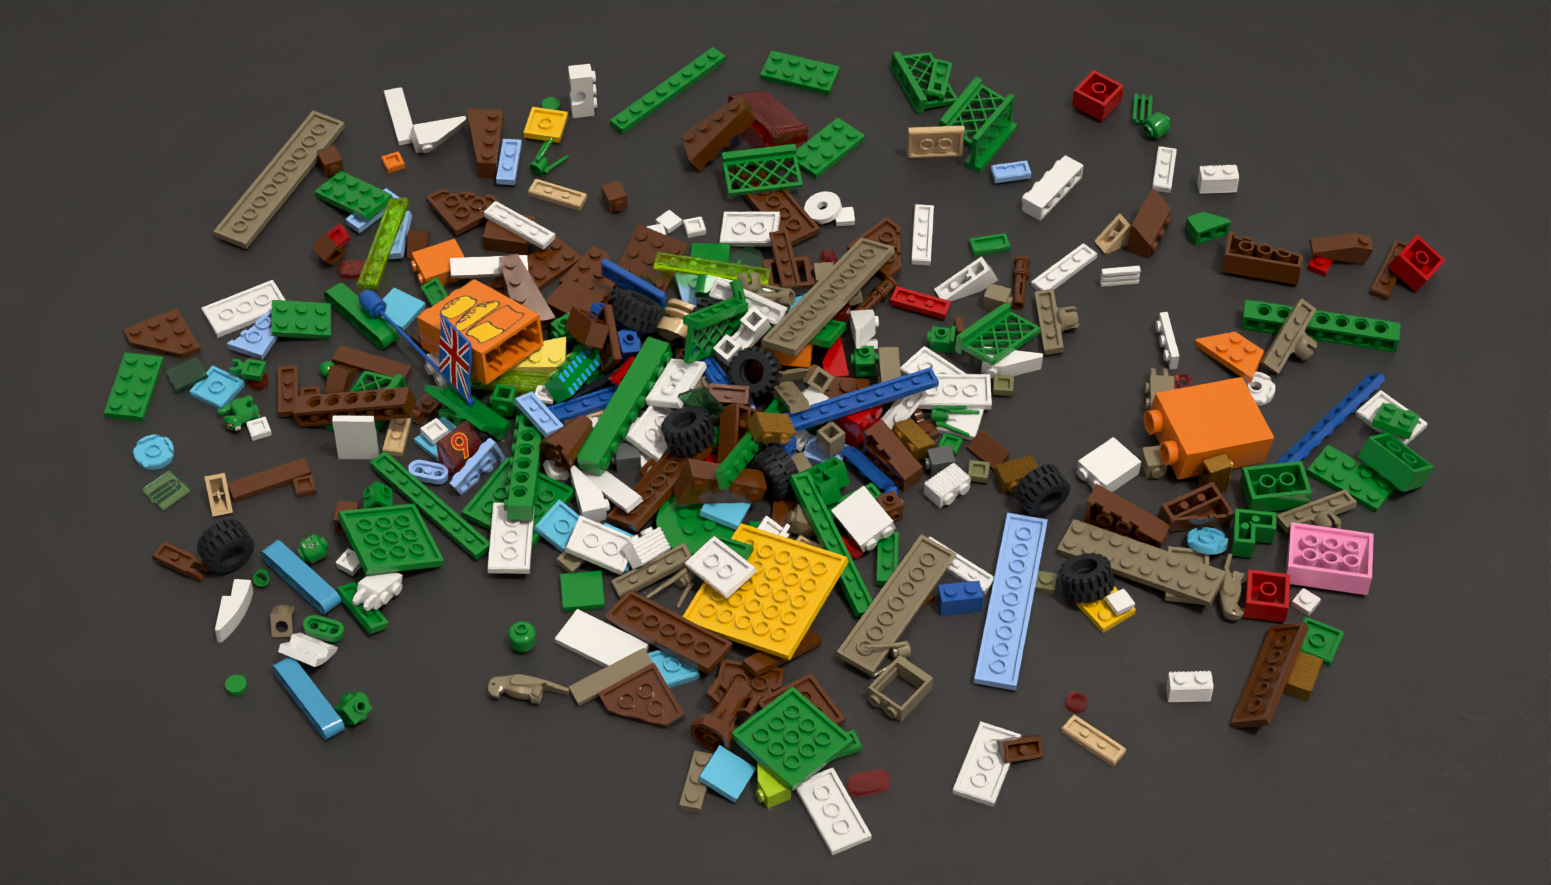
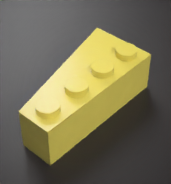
M566 337L543 341V347L491 382H547L549 379L548 375L558 370L556 368L557 365L566 360Z

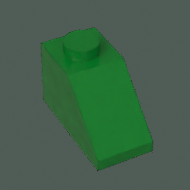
M1202 212L1187 217L1185 231L1193 243L1199 245L1228 235L1231 221L1224 217Z

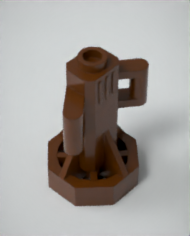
M715 678L705 694L706 698L716 706L715 709L709 714L696 716L690 725L691 736L701 747L714 753L719 745L728 751L731 750L735 743L731 732L734 731L735 720L737 717L751 716L761 700L758 695H751L749 684L743 680H732L728 687L721 679ZM719 689L724 693L721 699L715 695Z

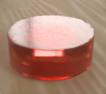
M1074 691L1068 694L1066 699L1068 710L1073 713H1081L1087 708L1088 699L1084 693Z

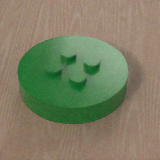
M675 494L669 497L660 507L656 519L657 528L660 527L661 531H663V535H665L671 549L685 543L692 556L714 536L720 535L731 539L736 530L700 516V511L704 504H677Z

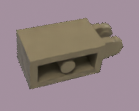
M1155 368L1150 369L1149 383H1145V394L1148 395L1145 401V410H1150L1156 393L1174 390V376H1168V369L1163 368L1161 375H1156Z

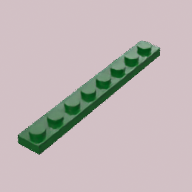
M712 47L610 119V126L624 134L724 63L726 56Z
M778 397L764 411V413L777 414L789 412ZM750 430L716 469L715 473L719 489H728L763 446L764 443L762 442L755 443Z
M386 451L370 461V467L407 500L415 504L424 515L474 559H479L489 551L490 542Z
M809 471L791 475L789 478L791 486L822 549L848 558L849 562L838 581L855 616H863L873 600Z

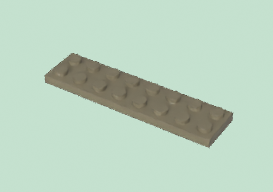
M1073 519L1057 548V554L1068 558L1084 553L1102 554V556H1106L1110 561L1113 574L1208 607L1211 606L1226 577V571L1075 519Z
M921 534L837 650L836 656L873 676L891 648L866 649L865 645L896 643L951 566L957 554Z

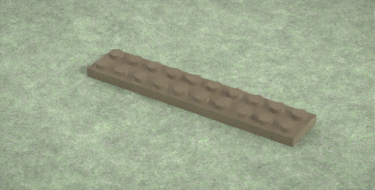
M312 111L213 231L214 237L247 249L318 162L317 150L331 146L345 128V123Z
M860 238L761 339L762 346L797 356L894 254V247Z

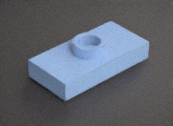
M1027 161L991 165V173L995 183L1031 178V171Z

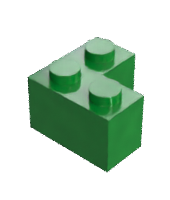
M837 457L830 458L800 472L809 471L826 506H831L836 501L841 500L840 490L844 486L849 485L845 463Z
M1235 508L1232 522V556L1252 558L1255 542L1273 544L1277 513Z

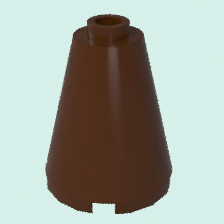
M578 416L542 439L539 444L542 453L548 460L552 458L555 461L553 465L562 470H569L575 463L577 455L592 432L593 422L587 416Z

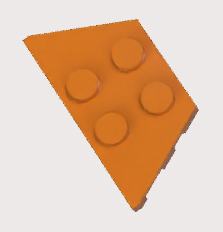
M1237 332L1195 340L1197 348L1249 383L1252 382L1253 375L1257 372L1259 363L1264 356V350Z

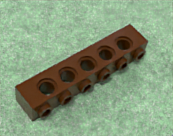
M410 387L298 396L293 415L299 427L333 424V416H374V421L411 418L416 400Z

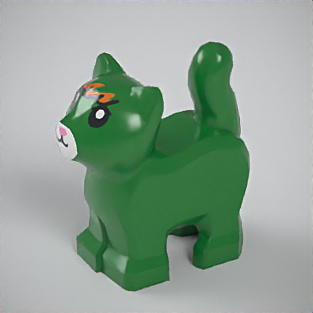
M251 395L235 399L230 404L217 410L218 415H225L228 412L232 413L231 416L224 417L226 430L239 431L242 424L260 418L259 409L256 404H252L254 401Z

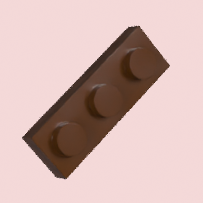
M298 365L278 366L279 417L294 416L293 410L299 396Z

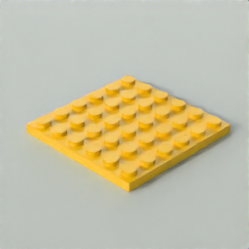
M740 523L731 539L753 546L754 550L747 562L753 565L757 572L727 599L704 581L682 617L722 638L790 660L848 564V558Z

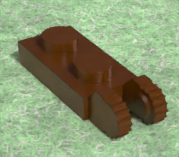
M166 541L152 555L154 561L185 576H189L197 582H201L204 577L200 572L193 569L195 566L204 573H209L210 571L205 562L198 559L197 556Z

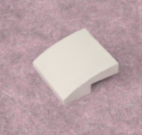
M304 633L292 634L290 642L280 644L278 652L316 667L330 659L336 653L338 647Z

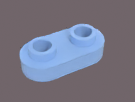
M415 460L408 467L409 472L422 482L443 484L449 477L447 467L439 463Z

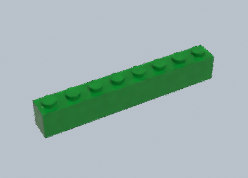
M651 337L646 339L577 455L580 469L601 476L604 470L609 467L612 456L618 452L620 443L627 436L631 424L636 421L639 410L645 406L646 397L672 358L669 343Z

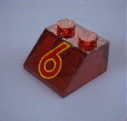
M467 420L436 442L439 464L445 465L448 469V475L453 478L465 466L466 461L479 450L482 442Z

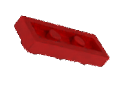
M896 286L890 299V305L945 320L951 307V301Z

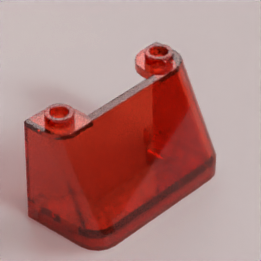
M766 90L740 92L728 97L729 103L740 95L752 107L756 120L750 127L762 137L763 145L767 144L768 147L795 144L798 147L808 141L807 125L796 118L770 92Z

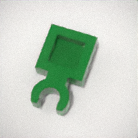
M232 359V364L235 368L229 367V372L231 375L241 374L242 379L262 381L267 364L266 361L247 359L245 363H242L239 359Z

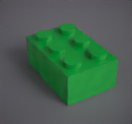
M1389 432L1369 437L1358 455L1366 466L1376 470L1380 477L1389 480L1397 490L1403 492L1424 486L1434 469L1432 464Z
M1302 461L1242 468L1240 485L1248 510L1265 512L1289 510L1310 503L1312 491Z

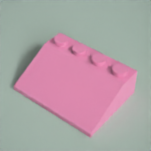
M1291 522L1285 574H1290V584L1368 595L1372 580L1374 534Z

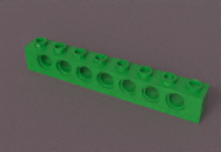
M1245 300L1241 329L1277 335L1294 306ZM1316 310L1305 328V333L1315 341L1396 353L1401 323Z
M518 408L520 416H516V428L518 429L514 430V441L516 443L512 444V455L514 457L510 458V469L512 471L508 472V483L510 485L506 486V497L508 499L504 500V511H508V520L532 521L542 452L539 444L543 439V434Z

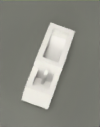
M234 579L231 596H222L215 627L218 642H223L239 625L246 614L253 596L251 580Z

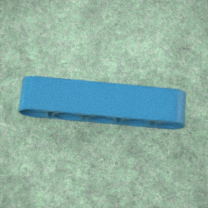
M276 540L260 552L265 563L323 615L341 603L339 594L281 541Z
M289 656L272 666L278 680L324 740L345 730L339 715L296 659Z

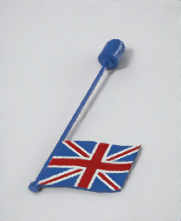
M365 290L360 294V305L372 317L383 316L467 401L466 404L469 407L475 404V400L471 398L470 389L471 342L443 314H439L441 326L439 368L385 314L387 304L374 291Z

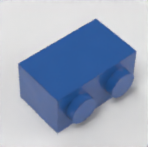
M980 580L938 585L937 601L940 615L949 616L982 612L983 593Z

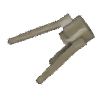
M761 284V288L779 292L776 294L755 293L764 298H775L776 303L787 307V310L790 309V306L794 305L796 300L795 292L791 288Z
M685 566L672 578L646 595V598H651L674 582L680 588L686 587L676 605L677 608H680L688 592L694 586L692 581L695 579V574Z
M908 641L865 645L866 649L891 648L890 653L893 659L899 655L905 659L911 656ZM889 665L875 672L873 677L882 674Z

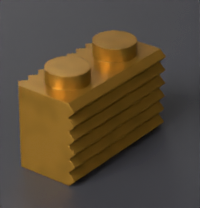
M754 412L747 421L755 443H778L784 445L796 433L795 427L791 424L792 421H790L789 414Z
M911 418L895 422L891 429L916 460L927 457V449H932L936 445Z
M1225 453L1203 459L1198 480L1199 487L1214 482L1220 493H1223V491L1227 492L1228 484L1231 483L1230 474L1234 470L1232 460L1228 459Z
M1030 454L1026 457L1023 456L1022 458L1019 457L1015 460L996 464L994 477L1002 493H1015V489L1021 479L1039 466L1033 455Z
M1299 651L1284 693L1308 701L1321 670L1323 659Z

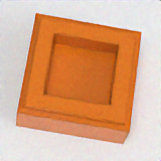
M399 151L381 157L387 173L405 168V163Z

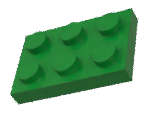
M272 300L271 336L330 340L331 303Z

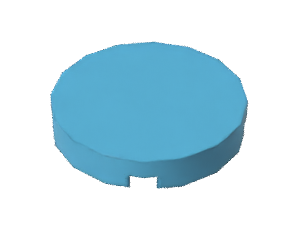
M156 434L140 439L133 450L135 462L147 470H156L167 466L173 460L175 454L173 444L169 438L165 436L163 438Z
M1202 527V530L1198 531L1197 528H1194L1187 535L1186 542L1188 546L1199 553L1219 554L1224 552L1228 546V538H1225V534L1214 528Z

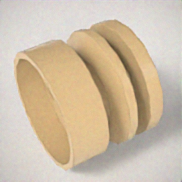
M670 299L667 303L668 307L664 310V314L667 317H661L655 331L668 341L679 337L682 340L683 347H686L688 326L682 324L683 316L693 313L692 310L695 306L682 300Z

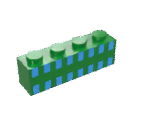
M583 343L577 344L573 348L574 351L565 357L566 360L557 365L556 368L558 370L548 375L549 379L544 386L557 404L572 397L600 365L598 349L596 347L592 350L584 347Z

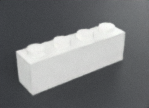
M1066 155L1060 161L1057 160L1053 168L1047 171L1043 178L1036 182L1029 192L1023 195L1021 200L1023 203L1022 211L1041 221L1082 178L1084 165Z

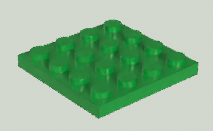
M509 457L502 462L462 511V517L490 531L493 503H504V500L508 499L506 497V486L510 485L508 483V472L512 471L510 469ZM540 472L535 498L532 548L542 537L534 530V527L558 500L567 505L575 495V489Z
M415 504L339 511L337 517L366 575L440 567L443 565L444 559Z
M793 686L731 732L732 739L790 791L795 790L849 748L854 740Z

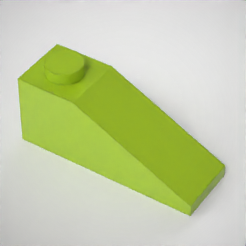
M757 761L758 790H756L758 800L761 803L764 802L767 809L791 799V791Z

